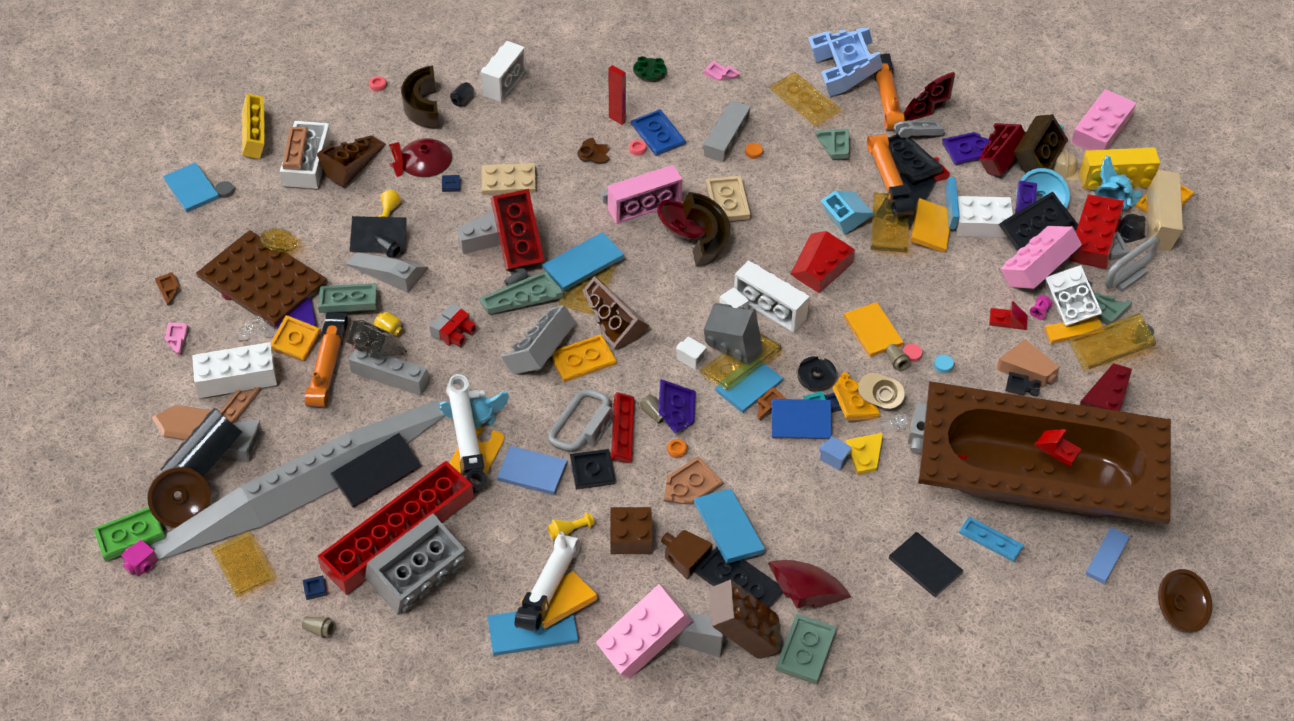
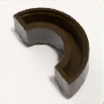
M433 65L417 69L409 74L402 84L401 95L404 113L412 122L423 127L440 128L437 101L424 99V96L436 92Z
M688 192L682 203L685 218L699 223L706 233V238L699 239L692 250L697 267L713 262L720 255L730 236V223L725 211L714 200L699 193Z

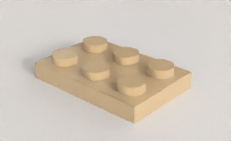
M535 163L482 165V194H505L529 189L530 193H536Z
M741 175L706 179L705 184L708 197L722 207L729 221L750 219V211Z

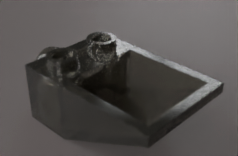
M364 320L353 321L346 341L353 345V349L366 351L370 357L376 359L386 356L405 355L407 353V350L395 334Z

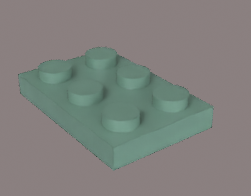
M377 284L320 286L319 313L376 310Z
M796 614L776 665V671L817 684L837 627Z

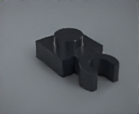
M1009 372L1005 391L1025 395V391L1033 396H1038L1040 389L1034 387L1040 388L1041 381H1029L1026 375Z

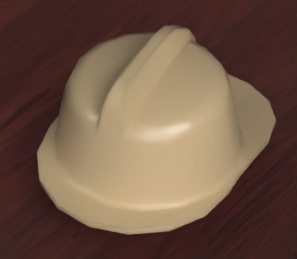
M1065 148L1058 156L1051 170L1061 175L1064 180H1078L1077 158Z
M879 373L866 374L861 378L858 385L859 394L865 401L882 408H895L904 399L905 392L901 383Z

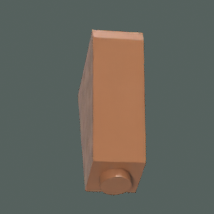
M1026 339L1000 357L997 365V370L1009 375V372L1028 376L1029 381L1039 380L1041 381V387L1053 384L1058 379L1057 374L1060 368Z

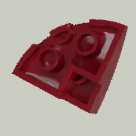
M951 72L943 75L920 90L906 107L903 113L904 121H912L933 115L934 109L945 106L946 100L951 99L955 73Z
M776 560L768 563L785 597L790 596L796 609L812 605L814 609L851 598L848 590L839 580L815 565L795 560Z

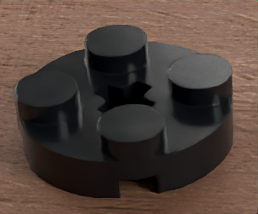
M811 356L800 363L797 378L800 384L809 391H823L834 384L836 368L826 358L822 360L818 359V356ZM813 372L821 373V374H820V376H815V375H813Z

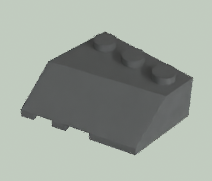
M715 303L703 329L705 342L708 346L718 349L737 361L747 365L763 353L756 309L750 308L745 310L742 306L733 308L729 304Z

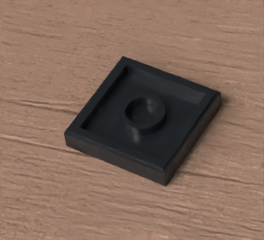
M609 449L570 454L576 490L615 484Z

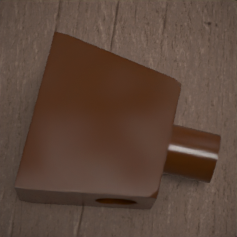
M682 530L677 537L667 532L661 539V543L667 546L665 549V559L687 580L692 576L699 564L712 552L713 548L711 542L686 530Z

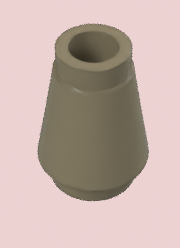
M891 344L886 348L894 369L903 371L909 367L910 357L895 344Z
M652 394L646 396L640 402L641 409L658 424L661 423L664 419L658 412L659 401L657 397H654Z
M306 616L302 621V628L322 638L331 637L335 631V621L331 620L330 617Z

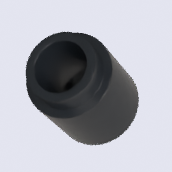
M468 82L461 83L450 94L452 103L456 106H463L473 96L474 87Z

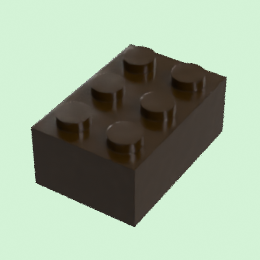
M1053 114L1035 116L1013 153L1026 173L1038 168L1051 170L1068 142V138Z

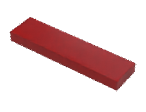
M611 65L608 68L609 118L623 125L626 122V72Z
M616 392L614 395L611 459L623 463H631L634 397Z

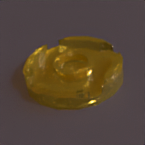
M272 228L269 231L264 230L260 238L261 243L265 247L281 252L296 249L298 243L295 235L293 237L291 232L279 228Z

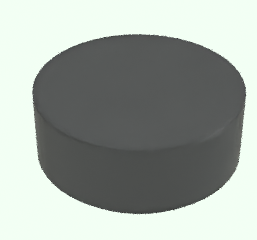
M222 181L216 185L215 191L219 197L227 198L234 193L232 183Z

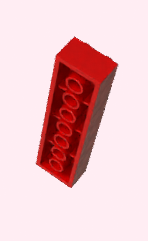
M444 461L317 556L320 569L346 595L366 581V568L370 560L432 513L442 523L474 499L473 484L449 462Z

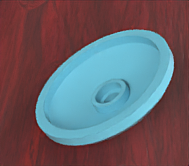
M1038 168L1027 172L1021 178V181L1037 183L1036 201L1038 200L1037 196L1042 198L1053 191L1064 207L1067 208L1070 200V191L1066 181L1057 172L1046 168Z

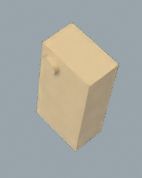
M1158 170L1146 191L1148 239L1157 236L1160 239L1158 250L1171 251L1183 231L1180 173Z

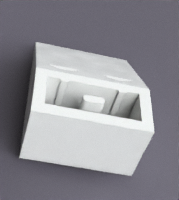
M1081 265L1045 278V288L1065 326L1102 314Z

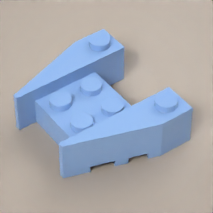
M869 27L858 28L853 32H846V30H840L839 33L834 34L823 32L809 37L816 63L831 57L835 61L836 67L822 71L829 97L849 90L883 68L880 53L877 52L870 55L866 45L873 43Z

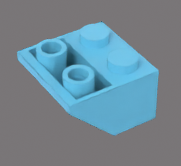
M834 191L821 200L825 213L844 235L874 215L854 191Z

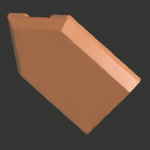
M176 404L151 418L163 437L186 440L212 410Z
M698 456L667 476L664 501L693 504L694 498L709 494L724 484V482Z

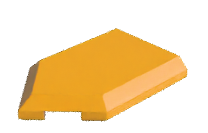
M844 371L833 386V390L847 421L879 418L881 415L877 406L865 401L861 397L858 390L859 383L850 378V374Z

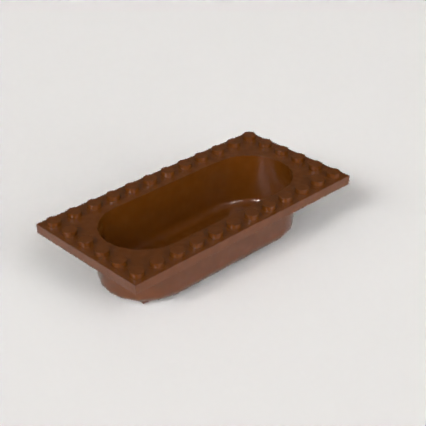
M929 381L918 483L956 489L972 496L1092 516L1115 515L1169 524L1171 498V419ZM1066 429L1064 439L1082 449L1070 467L1035 447V443L1045 430ZM959 455H966L967 459H961Z

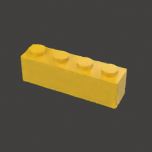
M246 94L242 108V156L260 159L264 147V97Z

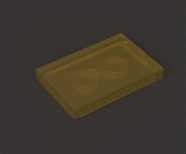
M250 531L211 548L236 598L275 580Z

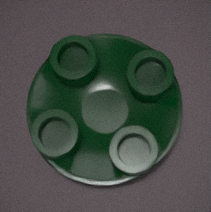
M641 56L638 57L637 62L634 64L633 72L641 79L657 80L666 74V66L662 58L654 59Z

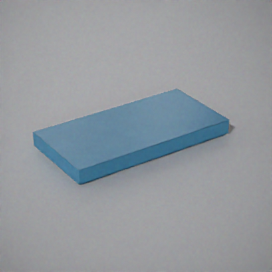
M602 232L544 263L543 269L563 291H566L624 259V254Z
M732 489L694 498V504L726 564L764 554L765 548Z
M517 611L488 616L493 656L578 643L573 613L546 629L541 626L538 632L516 628L514 621Z

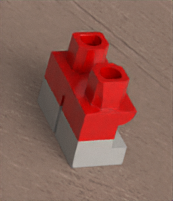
M453 303L442 313V316L440 315L430 325L431 337L445 341V344L448 346L453 343L460 347L466 340L465 335L462 333L465 331L472 335L476 331V323L470 320V314Z

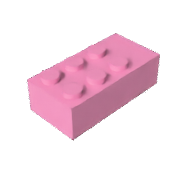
M1105 89L1075 128L1071 143L1086 150H1108L1132 118L1136 102Z
M674 165L608 186V211L616 224L657 211L658 205L663 200H675L682 203V178Z
M1047 226L1041 233L1030 239L1025 247L1019 249L1013 258L1008 259L1000 270L1009 286L1034 289L1082 244L1073 227Z
M658 584L596 643L618 672L627 678H631L693 620L669 590Z

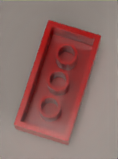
M529 189L490 197L505 269L544 262Z
M1087 195L1076 230L1082 245L1070 255V261L1107 269L1123 216L1124 200Z

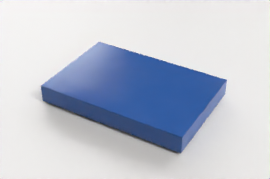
M661 109L631 120V125L655 156L686 145V140Z
M772 399V438L830 439L831 400Z

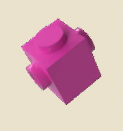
M141 539L132 547L127 548L121 555L124 561V569L129 574L134 573L138 577L143 573L149 572L158 561L154 550Z

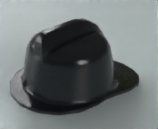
M1136 214L1124 216L1118 229L1124 243H1130L1146 237L1145 216Z

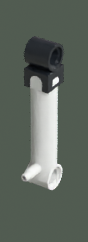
M456 374L450 378L446 392L450 398L461 458L459 462L461 474L463 476L467 475L466 479L471 484H473L470 480L471 478L479 480L480 484H473V493H477L482 490L486 482V475L483 472V456L479 452L470 399L485 396L484 390L468 391L469 382L467 378L461 374ZM453 384L460 385L462 389H455Z
M563 532L558 534L549 560L532 591L526 593L522 600V607H519L516 612L514 621L516 628L533 632L539 631L542 621H544L549 612L548 605L572 559L577 558L581 546L579 538L566 536Z

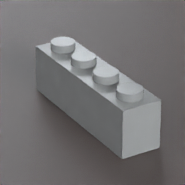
M731 100L728 106H725L722 117L717 119L716 127L711 129L708 140L705 139L702 149H704L705 157L724 162L750 118L751 106Z
M358 345L349 358L351 373L420 396L429 382L427 368Z

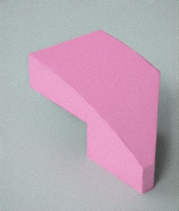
M712 61L704 70L703 75L720 81L737 78L740 72L729 65L724 68L717 62Z
M168 322L165 341L177 355H180L189 326L184 323Z

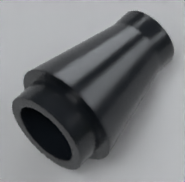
M378 234L374 239V243L388 257L395 258L401 252L402 246L396 240Z

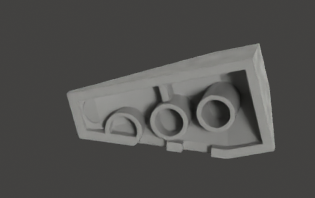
M356 252L346 263L351 268L407 293L428 269L427 266L413 260Z

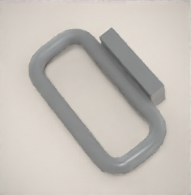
M1157 236L1149 238L1114 263L1107 274L1105 286L1108 289L1116 287L1119 291L1123 292L1147 275L1148 271L1143 266L1148 264L1155 256L1160 239ZM1150 247L1149 252L1141 260H1139L1138 262L1132 261L1127 266L1118 271L1121 267L1126 265L1128 262L1133 260L1135 257H1137Z
M593 389L579 391L549 431L548 441L550 444L563 450L574 451L587 441L588 445L595 448L613 421L612 410L609 407V397ZM584 397H593L602 401V405L575 442L567 443L556 439L557 433Z

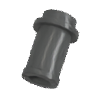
M517 268L511 276L504 280L506 286H510L526 279L528 274L524 268Z

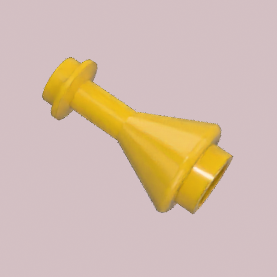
M387 190L381 194L380 199L383 213L378 217H389L390 212L401 204L398 192Z
M585 512L583 518L574 521L552 519L551 524L547 525L552 541H554L560 532L568 536L576 528L585 525L591 528L594 525V519L591 513L587 514Z

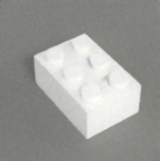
M506 41L499 48L496 55L481 70L483 96L499 102L503 101L526 72L525 47Z
M957 196L960 218L956 227V236L1007 237L998 224L1013 215L1011 197Z

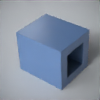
M831 436L827 442L824 441L819 449V452H821L820 460L841 471L851 457L852 447Z

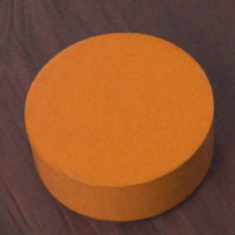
M749 143L745 147L747 157L757 159L762 156L763 148L760 144Z
M680 439L671 440L667 445V452L673 458H681L687 453V444Z

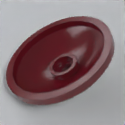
M432 138L412 141L402 149L403 170L410 175L423 178L439 175L451 164V150L445 143Z
M663 200L658 205V217L671 233L686 239H699L704 236L705 231L699 223L685 218L681 202Z

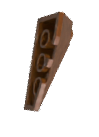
M370 135L355 139L353 143L342 142L337 147L333 145L327 146L317 153V157L327 177L343 187L371 161L386 143Z
M596 276L583 289L588 304L596 316L595 320L600 325L603 338L614 349L637 341L649 327L632 308Z

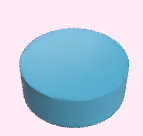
M939 355L935 358L934 368L940 373H948L953 369L954 361L948 355Z

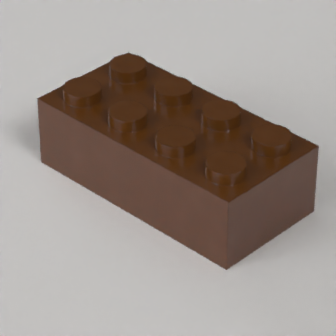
M732 580L709 588L712 627L757 659L781 652V636L778 629L779 617L776 612L772 611Z

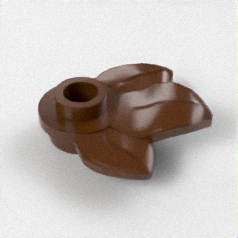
M592 137L583 141L577 156L582 161L591 160L595 163H604L609 160L606 154L609 151L610 145L596 144Z

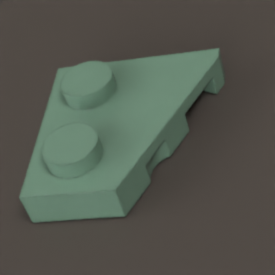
M849 129L816 131L817 139L831 159L849 158Z
M1093 292L1102 311L1098 318L1108 326L1116 322L1132 305L1130 300H1126L1125 303L1116 301L1113 296H1104Z

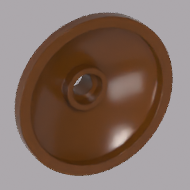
M173 467L161 472L152 481L147 494V502L152 515L160 523L177 528L209 507L211 500L210 488L205 478L197 471L187 467ZM176 491L181 492L179 497H174Z
M1177 569L1165 575L1159 586L1158 601L1161 612L1167 622L1175 629L1186 633L1196 632L1204 628L1212 614V597L1206 583L1199 575L1187 569Z

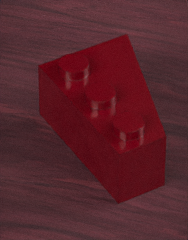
M994 124L995 130L989 135V144L985 145L979 159L987 174L1002 176L1015 160L1016 156L1013 152L1025 134L1021 124Z
M1113 363L1083 397L1080 405L1120 411L1132 368Z

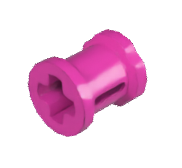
M1044 295L1037 297L1035 306H1032L1029 311L1031 316L1043 320L1046 317L1047 310L1053 305L1052 300Z

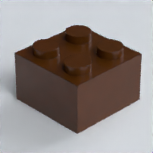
M610 507V554H652L651 507Z

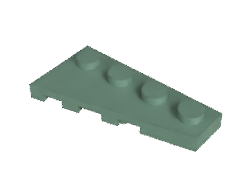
M544 271L483 296L479 300L487 314H493L563 298V292L550 275Z

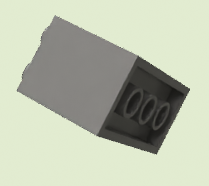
M432 513L367 563L365 579L397 614L401 611L405 613L413 607L415 600L418 598L420 600L424 599L430 593V589L433 586L439 587L446 581L445 577L450 573L454 575L462 568L465 548Z

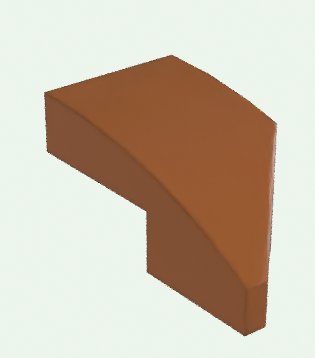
M774 387L769 389L761 398H758L757 417L760 421L772 413V399H786Z

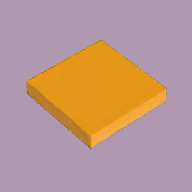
M286 315L270 343L273 351L304 362L320 335L321 329Z

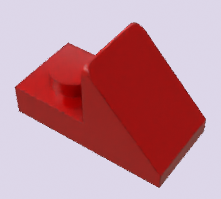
M1012 301L1010 310L990 308L989 326L1027 330L1028 315Z
M1066 429L1045 430L1035 443V447L1070 467L1082 449L1064 439Z

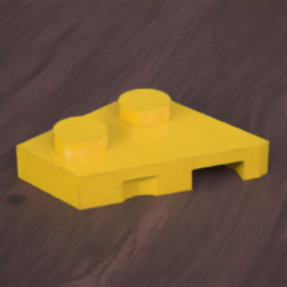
M882 433L845 441V444L852 447L850 458L857 475L877 470Z

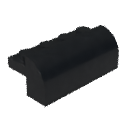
M214 408L178 447L177 451L167 459L160 470L163 472L173 467H187L197 471L204 477L241 435L242 431L226 418L222 412Z

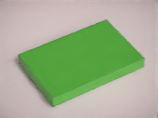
M149 507L93 528L105 562L121 556L127 548L132 547L140 539L147 545L165 539L160 522L152 515Z

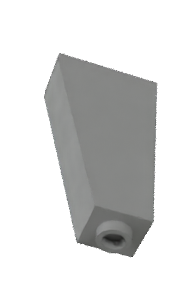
M687 612L693 621L671 642L720 658L727 637L712 627L711 616Z

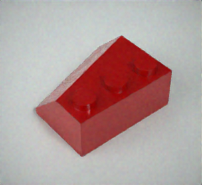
M828 231L812 233L790 275L817 293H820L853 263L855 249Z

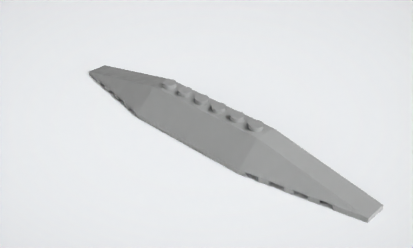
M436 400L350 431L238 487L164 535L165 539L150 544L151 549L154 550L158 561L185 553L184 551L193 548L203 547L208 543L219 542L233 535L237 536L255 528H262L338 489V485L330 474L341 466L397 433L401 434L406 443L421 435V432L446 416L439 409L440 402Z

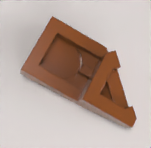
M173 272L155 278V282L166 305H170L179 290V285Z

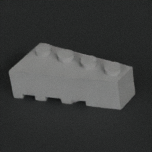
M493 212L457 227L458 242L463 254L500 245Z
M565 305L550 308L535 323L537 326L524 334L526 338L520 342H515L511 346L513 350L510 353H504L501 358L513 374L532 370L538 371L545 366L544 363L554 354V350L562 344V340L571 332V328L576 322Z

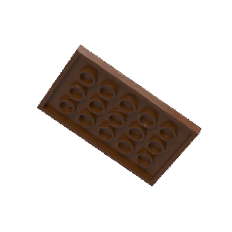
M251 230L196 272L198 278L220 293L222 291L231 297L232 301L274 328L284 320L286 315L289 316L305 301L320 291V286L328 284L326 277Z

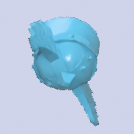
M1106 155L1105 159H1103L1100 173L1103 182L1095 190V195L1124 200L1123 210L1133 207L1142 196L1141 191L1133 190L1129 181L1130 178H1127L1126 175H1117L1112 165L1111 157Z
M501 392L492 398L482 396L470 399L474 425L477 429L481 428V424L485 422L490 426L494 424L495 412L503 409L508 403V392ZM446 401L439 403V409L442 411V414L446 415L447 418H453L451 404Z

